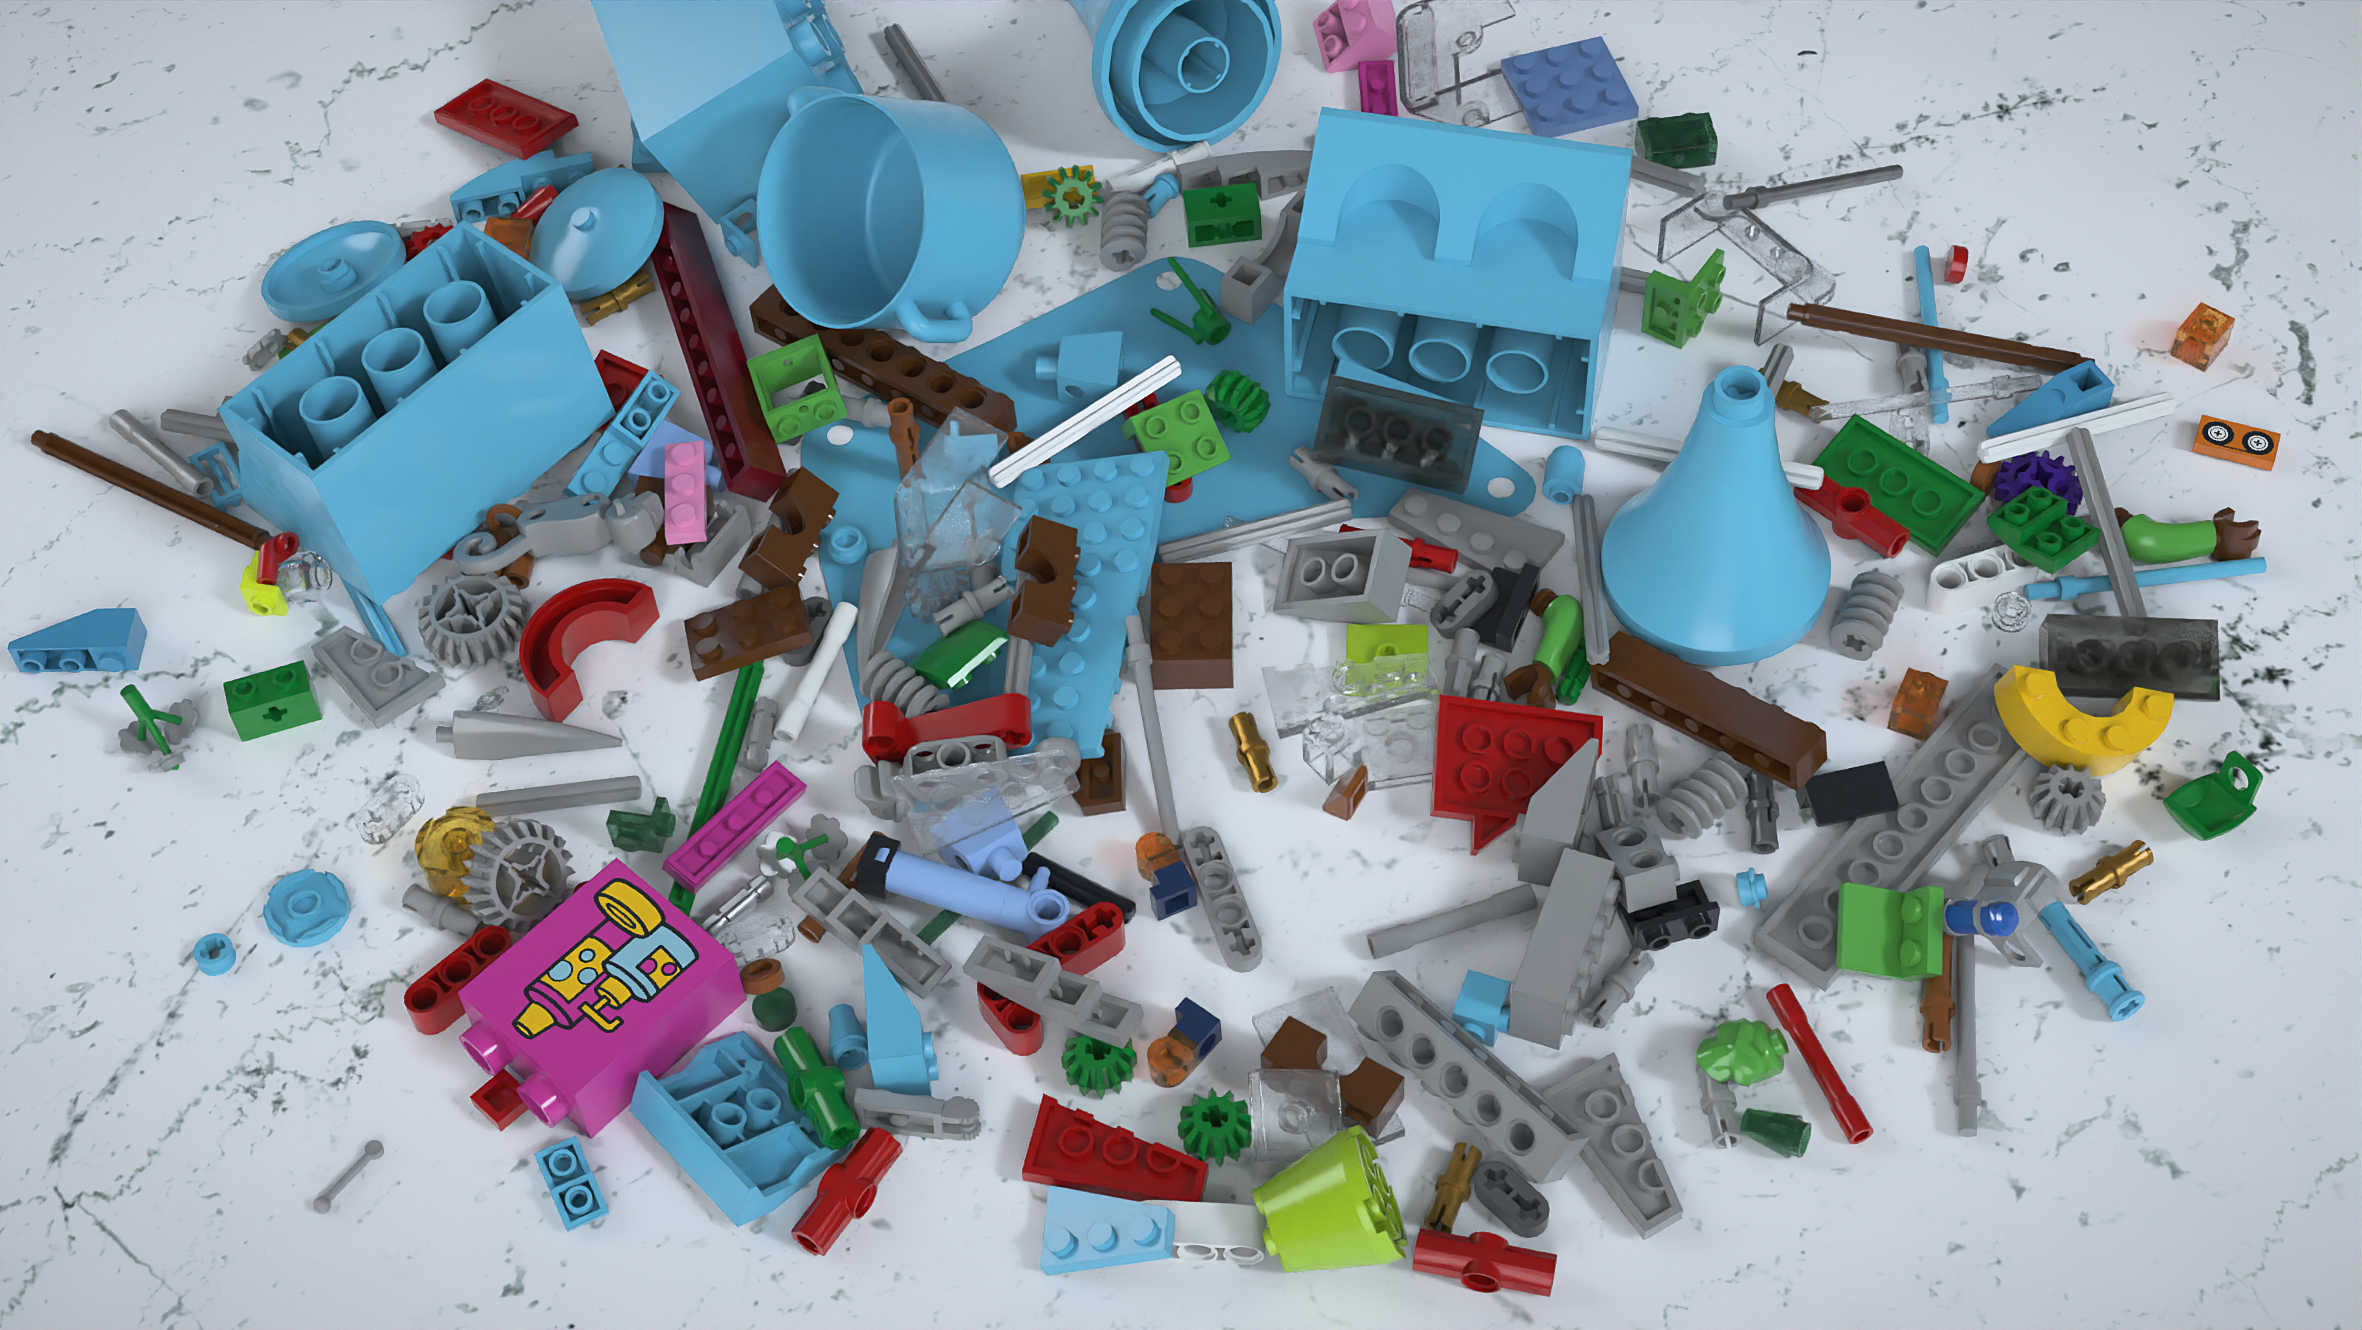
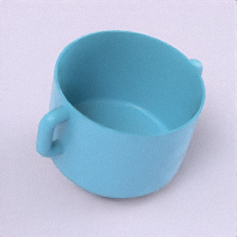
M811 85L795 87L789 93L787 107L791 117L781 128L768 151L757 193L756 216L759 244L768 273L779 293L796 312L809 321L824 327L835 329H905L912 337L926 343H959L967 340L973 330L972 318L983 311L1003 288L1012 272L1024 239L1026 225L1024 193L1015 164L1001 138L981 117L965 108L947 102L851 94L833 87Z

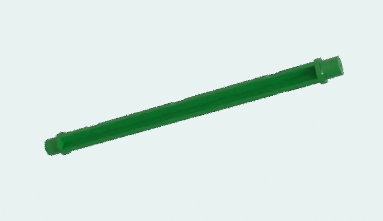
M764 660L741 667L687 840L723 807L765 671L763 666ZM674 880L668 901L689 917L696 894L692 895Z

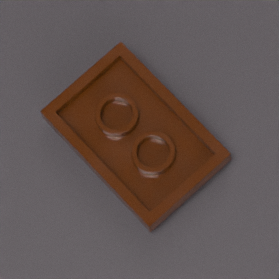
M798 582L776 587L769 592L748 599L738 600L728 606L710 612H703L695 617L684 620L692 670L698 682L814 643L803 594Z

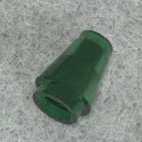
M1747 1108L1740 1125L1741 1134L1747 1135L1749 1138L1787 1159L1791 1156L1801 1158L1804 1155L1812 1132L1811 1123L1803 1121L1802 1115L1755 1110L1752 1108Z

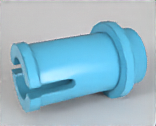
M1164 173L1163 175H1157L1154 179V185L1142 196L1149 205L1148 218H1154L1170 199L1178 197L1181 185L1172 174Z

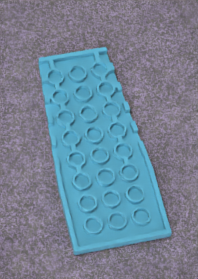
M1165 450L1035 466L1026 470L1022 476L1017 478L1000 575L1007 581L1005 587L1010 586L1015 595L1018 571L1014 569L1017 540L1032 515L1078 529L1076 546L1081 548V553L1073 572V578L1077 579V589L1070 602V611L1074 612V620L1067 635L1062 634L1053 648L1033 643L1027 695L1031 702V742L1024 747L1006 751L1007 758L1027 764H1036L1034 760L1036 745L1050 737H1066L1076 742L1080 749L1081 759L1100 758L1104 755L1105 750L1101 743L1105 728H1111L1114 716L1110 708L1114 694L1120 693L1122 680L1119 677L1122 661H1127L1126 648L1129 647L1124 619L1131 615H1140L1136 607L1138 598L1145 595L1155 556L1170 463ZM1011 599L997 605L995 627L1006 633ZM1009 639L999 647L1002 653L991 662L988 698L1003 694ZM1054 757V762L1060 761L1063 757Z

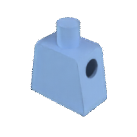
M662 420L628 471L634 495L639 475L665 479V444L703 440L706 448V485L710 486L711 490L722 493L727 485L721 468H718L714 446L710 441L669 421Z
M996 787L927 827L938 855L944 862L951 867L989 879L999 876L1003 881L1014 880L1022 871L1021 861L1028 856V851L1018 825Z

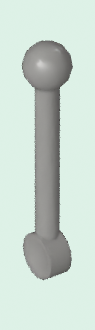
M369 1141L365 1145L366 1153L325 1196L317 1197L314 1200L313 1210L316 1213L324 1214L328 1212L331 1207V1201L371 1159L376 1160L382 1157L384 1148L380 1141Z

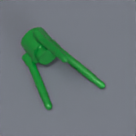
M1172 256L1169 257L1168 263L1201 308L1192 318L1194 329L1156 308L1150 310L1151 315L1186 334L1197 345H1200L1204 340L1209 345L1219 344L1230 333L1231 324L1221 314L1207 291L1203 288L1198 290L1176 259Z

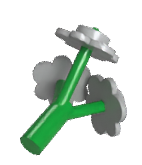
M134 684L125 686L120 691V695L136 715L138 721L131 722L128 729H121L118 732V738L121 740L120 750L125 754H138L142 757L150 756L152 751L161 750L164 757L147 766L149 771L161 767L163 772L171 769L178 770L179 765L186 761L183 753L189 751L191 747L190 745H185L172 752L166 743L165 737L162 736V729L155 724L154 719L166 722L165 732L169 734V742L173 745H179L184 738H190L196 728L198 719L197 708L192 707L191 700L183 699L181 703H173L168 713L158 711L149 706Z
M823 814L814 815L810 822L811 828L806 831L808 841L798 844L797 839L793 836L785 837L779 831L769 832L765 837V844H761L756 848V855L761 859L759 862L760 872L767 877L777 874L781 879L788 878L790 886L787 892L790 897L795 894L819 866L829 872L830 867L825 862L818 865L814 861L804 862L805 851L811 849L813 856L817 859L827 857L834 861L840 857V851L848 845V837L840 829L838 819L834 817L828 819ZM798 869V872L792 874V870Z

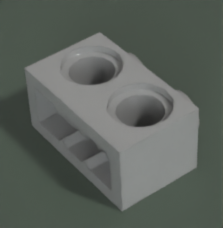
M1642 820L1594 833L1596 856L1615 862L1613 879L1620 881L1617 898L1628 913L1677 899L1676 881L1680 880L1678 863L1674 856L1666 854L1660 837L1657 834L1652 835Z

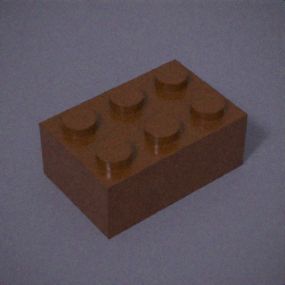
M1232 562L1152 564L1150 649L1153 663L1150 665L1154 690L1234 688Z

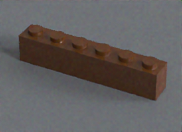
M1618 630L1609 640V661L1605 665L1599 663L1591 665L1589 663L1593 689L1716 751L1726 752L1735 761L1797 792L1827 760L1826 731L1816 724L1785 712L1780 706L1769 704L1751 695L1743 688L1734 687L1716 678L1708 671H1701L1681 661V659L1673 654H1667L1648 645L1641 638H1634Z

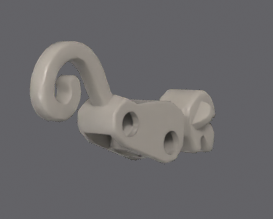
M646 491L637 497L629 493L622 499L617 498L613 500L612 503L603 493L590 492L539 505L523 512L516 520L520 535L500 548L494 535L490 533L478 532L466 536L456 545L453 551V558L460 571L471 575H481L495 572L508 566L526 552L536 558L552 554L585 553L607 547L613 541L619 549L632 552L635 555L639 553L640 549L647 547L655 540L656 532H658L665 519V512L659 496L650 491ZM598 500L593 505L583 506L589 501ZM537 514H544L542 517L538 519L529 520L531 517ZM479 552L480 556H472L473 554Z
M975 735L922 742L910 747L904 757L903 766L898 762L891 763L885 760H879L877 767L871 765L860 766L854 772L855 795L869 808L874 816L884 820H894L895 823H901L903 818L912 811L917 799L921 803H942L983 789L1000 787L1008 778L1029 785H1048L1061 782L1071 777L1079 769L1081 764L1080 749L1077 743L1069 738L1050 737L1036 745L1034 749L1036 765H1031L1007 758L1006 744L997 736ZM979 744L992 745L991 747L986 749L974 748L976 745ZM922 751H929L933 753L932 755L926 757H919L915 755ZM1054 757H1063V759L1054 763Z

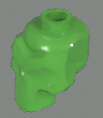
M1746 1018L1719 1024L1716 1028L1717 1036L1704 1039L1699 1045L1696 1054L1699 1066L1717 1082L1723 1083L1730 1079L1731 1081H1736L1741 1086L1749 1087L1752 1083H1760L1782 1073L1784 1069L1783 1055L1789 1053V1048L1780 1029L1771 1030L1763 1021L1756 1020L1750 1022Z

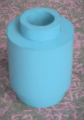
M1569 445L1558 446L1547 458L1542 492L1548 500L1557 505L1571 504L1576 495L1582 494L1586 462L1578 448Z

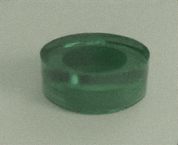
M778 987L771 992L757 995L752 1003V1012L755 1022L761 1029L768 1032H780L794 1023L797 1017V1006L792 993L785 988Z

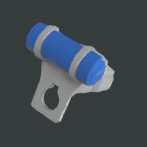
M2022 860L2003 862L1983 879L1984 885L1971 900L1965 897L1944 899L1943 934L1951 936L1982 935L2013 966L2040 968L2044 961L2023 938L2022 933L2043 909L2060 883L2046 866ZM2006 940L2022 951L2025 956L2014 952L2007 945Z

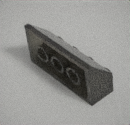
M1330 374L1310 460L1463 495L1468 487L1485 410Z
M2047 614L2039 627V668L2055 672L2057 686L2064 697L2121 699L2133 687L2172 693L2174 694V701L2219 702L2218 620Z

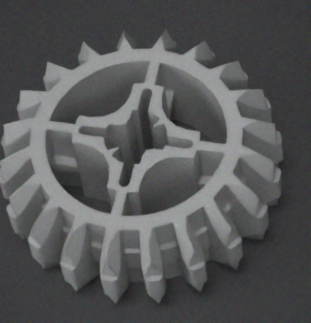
M461 571L459 578L452 580L446 576L445 585H432L433 595L423 596V607L418 609V630L420 636L423 638L426 649L433 653L439 662L447 660V663L452 668L460 662L469 670L474 662H479L485 668L486 661L490 658L500 661L501 652H513V642L520 641L523 633L522 630H524L528 621L526 617L527 607L524 599H522L520 590L515 584H511L506 575L498 578L495 572L484 576L483 574L467 576Z
M509 818L508 824L504 822L494 823V833L490 831L480 832L483 841L482 845H469L475 855L473 860L462 861L465 867L470 868V874L460 878L463 884L471 887L462 896L467 901L473 903L470 911L474 915L481 917V921L485 925L502 926L508 932L527 933L529 927L534 928L543 918L552 913L555 905L560 906L565 902L561 898L563 892L573 890L571 885L566 883V878L576 872L572 867L566 866V863L573 855L568 850L563 849L566 841L561 836L555 835V830L552 827L540 824L539 821L530 818L527 820ZM514 848H516V849L514 850V852H513L510 856H508L507 858H505V856H506L511 850H513ZM531 894L526 900H524V901L522 902V900H523L527 895Z

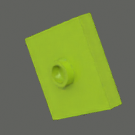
M1347 624L1346 698L1428 699V625Z

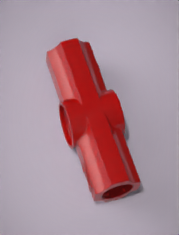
M1825 474L1823 483L1818 490L1794 487L1793 493L1795 498L1830 520L1833 532L1843 539H1858L1885 558L1894 559L1902 551L1904 545L1909 540L1910 530L1872 506L1870 495L1861 488H1845Z
M869 1127L843 1163L836 1162L825 1172L818 1185L817 1197L791 1230L793 1239L809 1253L815 1256H825L853 1218L860 1219L868 1212L875 1200L878 1184L903 1152L901 1143L888 1131L880 1127Z
M1420 1228L1415 1245L1412 1270L1460 1279L1465 1287L1481 1293H1495L1501 1288L1550 1297L1557 1254L1511 1246L1505 1238L1491 1232H1474L1469 1237Z

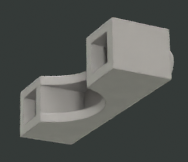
M1300 189L1281 210L1274 235L1264 252L1255 261L1241 256L1220 279L1222 312L1253 325L1284 290L1297 245L1306 190Z

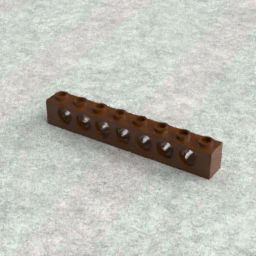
M774 283L749 306L755 333L782 347L818 333L835 375L888 403L899 397L909 399L910 403L913 404L914 417L947 434H950V420L958 419L960 435L997 432L998 445H1000L1005 440V432H1013L1017 428L1014 401L1006 394L997 393L987 388L975 378L966 377L958 373L946 363L931 359L915 347L906 346L891 338L884 331H877L875 329H835L815 324L796 312L785 301Z

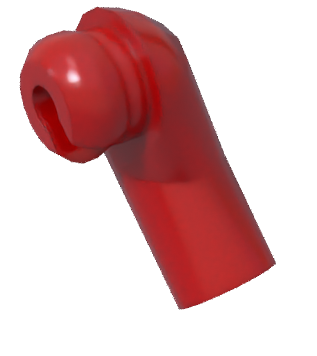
M286 531L277 534L261 546L256 580L258 584L272 586L277 584L278 566L297 552L300 546L298 535L294 532Z

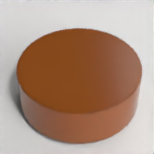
M1979 460L1972 472L1970 484L1984 492L1985 497L1989 496L1994 489L1997 472H2000L2001 461L1984 464Z
M773 958L753 961L746 965L739 974L744 992L750 995L771 992L785 981L781 962Z

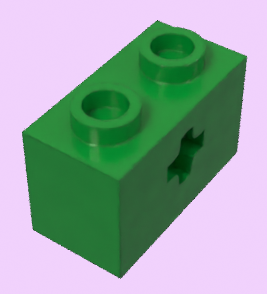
M1255 182L1182 190L1184 220L1189 248L1262 240L1261 211Z
M304 660L223 683L229 715L242 742L322 720L316 688Z

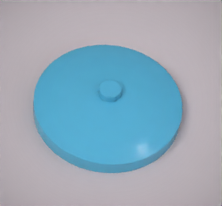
M608 168L582 177L563 190L540 218L531 241V264L561 282L568 299H588L611 291L638 271L655 248L664 222V207L660 194L643 175L627 168Z
M353 221L327 228L294 245L274 262L263 279L261 285L262 297L273 315L289 322H311L339 315L403 266L406 258L405 245L393 226L380 221Z

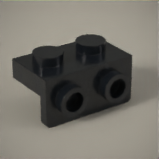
M1698 879L1677 885L1676 900L1630 913L1626 911L1621 902H1618L1617 913L1633 948H1641L1643 951H1659L1668 947L1671 943L1689 938L1701 939L1713 931H1717L1720 907L1717 901L1709 902Z

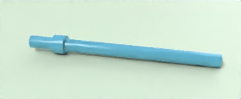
M1921 245L1914 249L1922 324L1938 327L1930 252L1927 246ZM1925 348L1928 370L1927 381L1929 384L1926 397L1932 405L1933 421L1937 424H1943L1949 420L1947 400L1950 397L1949 381L1944 377L1941 350Z
M2264 557L2137 571L2134 574L2139 587L2265 573L2267 565ZM2074 575L2055 577L2054 581L2026 584L2023 589L2026 601L2054 597L2058 601L2076 599L2080 594L2113 591L2109 575L2077 579Z

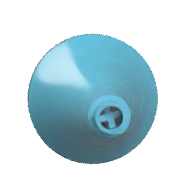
M1066 0L1076 11L1088 30L1093 46V87L1102 111L1120 132L1136 144L1151 151L1167 153L1172 149L1178 151L1192 146L1201 140H1206L1209 146H1212L1225 139L1241 127L1259 107L1276 74L1282 46V30L1279 12L1274 0Z
M1737 365L1727 367L1718 373L1715 380L1709 383L1703 392L1696 418L1679 453L1653 485L1637 493L1620 508L1612 519L1603 540L1601 553L1603 592L1613 614L1634 637L1641 638L1648 645L1667 654L1677 656L1681 661L1709 666H1733L1770 658L1797 643L1810 631L1820 617L1828 595L1831 579V557L1828 544L1815 520L1795 498L1781 465L1775 428L1774 396L1767 386L1764 376L1759 371L1748 366Z

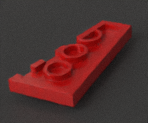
M1044 1093L1022 1168L1023 1181L1138 1202L1145 1200L1202 1202L1209 1175V1164L1158 1142L1154 1144L1135 1137L1134 1132L1121 1126H1117V1128L1111 1127L1095 1120L1093 1114L1079 1108L1074 1111L1058 1104V1099Z

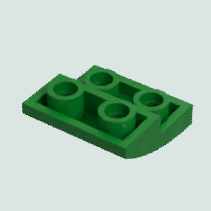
M2034 485L1987 516L1986 521L1991 530L2015 553L2051 575L2098 544L2101 530L2085 523L2081 518L2067 515L2068 500L2053 494L2046 488Z
M971 620L950 632L946 637L940 636L909 662L905 668H913L917 676L925 677L930 685H935L939 688V691L948 688L956 691L973 678L970 671L979 664L985 666L995 660L1002 653L999 647L1010 637L1005 631L993 625Z

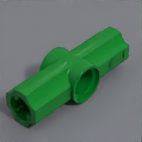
M802 1026L788 1028L784 1034L775 1039L773 1050L788 1077V1094L791 1104L797 1111H806L823 1145H828L831 1151L846 1148L850 1142L858 1139L861 1126L845 1099L843 1074L838 1066L827 1065L810 1032H805Z

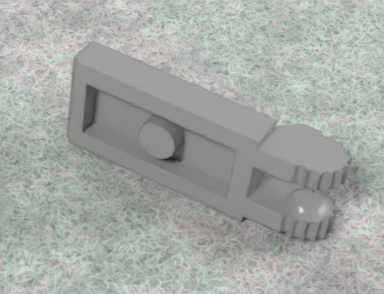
M857 1088L853 1100L855 1116L861 1129L868 1130L869 1127H880L889 1133L939 1140H944V1138L952 1140L964 1139L965 1141L976 1139L975 1137L979 1136L981 1132V1122H979L978 1118L980 1116L979 1106L974 1099L971 1100L969 1097L965 1099L962 1096H954L945 1101L923 1094L913 1096L891 1093L885 1089L869 1090Z

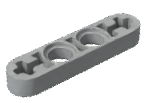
M1195 827L1188 831L1183 840L1187 866L1225 963L1233 971L1240 973L1250 972L1260 965L1263 957L1260 935L1220 835L1211 827ZM1199 843H1204V846L1209 848L1210 860L1205 863L1200 848H1196V845ZM1214 874L1222 875L1228 880L1223 887L1217 889L1209 888L1205 885L1204 881L1207 877ZM1228 908L1236 909L1241 914V917L1233 923L1222 922L1217 916L1222 910ZM1241 935L1244 948L1249 950L1250 954L1242 956L1240 951H1236L1235 937Z

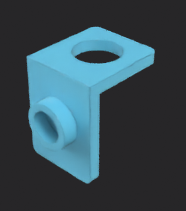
M750 198L719 218L724 243L728 251L734 257L739 256L751 267L756 268L759 266L755 243L747 234L757 228V204L755 200ZM749 213L747 223L741 228L736 227L737 219L742 214Z

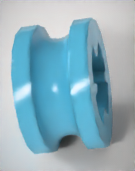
M220 933L208 934L202 937L193 949L198 967L202 973L208 976H218L226 973L233 967L236 961V951L232 946V942L227 936ZM219 949L220 956L211 959L210 952Z

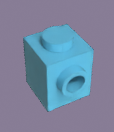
M1468 970L1452 1013V1019L1482 1045L1494 1048L1499 1032L1506 1034L1509 1029L1511 982Z

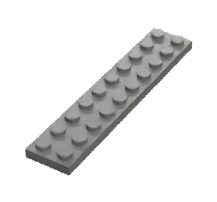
M1995 663L1891 780L1899 802L1897 810L1857 819L1755 933L1753 945L1824 992L1827 991L1843 972V970H1839L1836 966L1839 885L1851 882L1900 892L1914 890L2029 757V754L2022 749L2008 732L1996 706L1994 685L2008 669Z

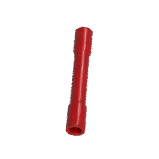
M1784 983L1773 987L1767 992L1766 999L1782 1027L1789 1032L1827 1098L1831 1112L1849 1143L1858 1144L1867 1140L1874 1130L1857 1100L1847 1090L1808 1023L1807 1015L1790 985Z

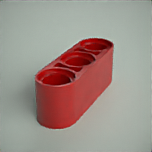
M492 925L479 930L410 985L404 995V1004L417 1031L425 1035L439 1034L466 1013L458 992L514 945L507 929L502 926Z

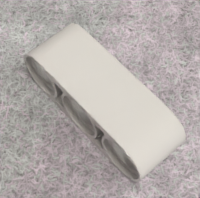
M2006 544L1950 560L1935 566L1932 570L1925 602L1931 612L1941 616H1950L2024 594V585L2036 583L2039 568L2023 559Z
M1169 1200L1141 1201V1203L1167 1207L1176 1216L1172 1258L1159 1261L1251 1265L1259 1263L1264 1259L1265 1242L1262 1230L1266 1228L1267 1220L1265 1215L1260 1214L1257 1206Z

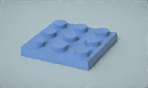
M1602 36L1501 59L1500 70L1532 134L1535 136L1553 138L1638 117L1639 106Z

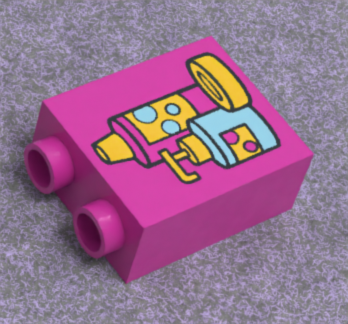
M615 858L458 992L471 1023V1027L459 1036V1040L469 1056L489 1075H497L507 1065L519 1074L525 1081L517 1087V1093L527 1108L543 1124L553 1128L563 1118L567 1117L592 1139L631 1104L640 1072L648 1070L658 1080L747 999L734 955L618 858Z

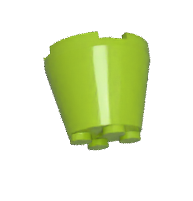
M1356 1125L1338 1132L1265 1182L1262 1186L1253 1189L1256 1206L1260 1214L1266 1216L1269 1226L1262 1230L1264 1242L1271 1256L1278 1254L1281 1265L1286 1273L1384 1265L1406 1258L1404 1250L1400 1248L1408 1245L1399 1205L1392 1185L1388 1186L1379 1163L1373 1164L1372 1160L1379 1158L1378 1152L1362 1126Z

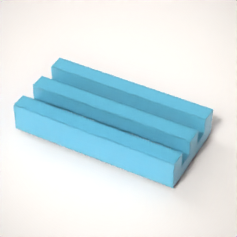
M223 441L188 457L189 462L207 476L200 464L201 461L206 459L223 488L225 495L220 497L215 488H213L209 495L215 508L227 512L225 506L232 504L236 508L241 505L239 500L243 499L240 469ZM221 454L240 488L232 489L214 455Z

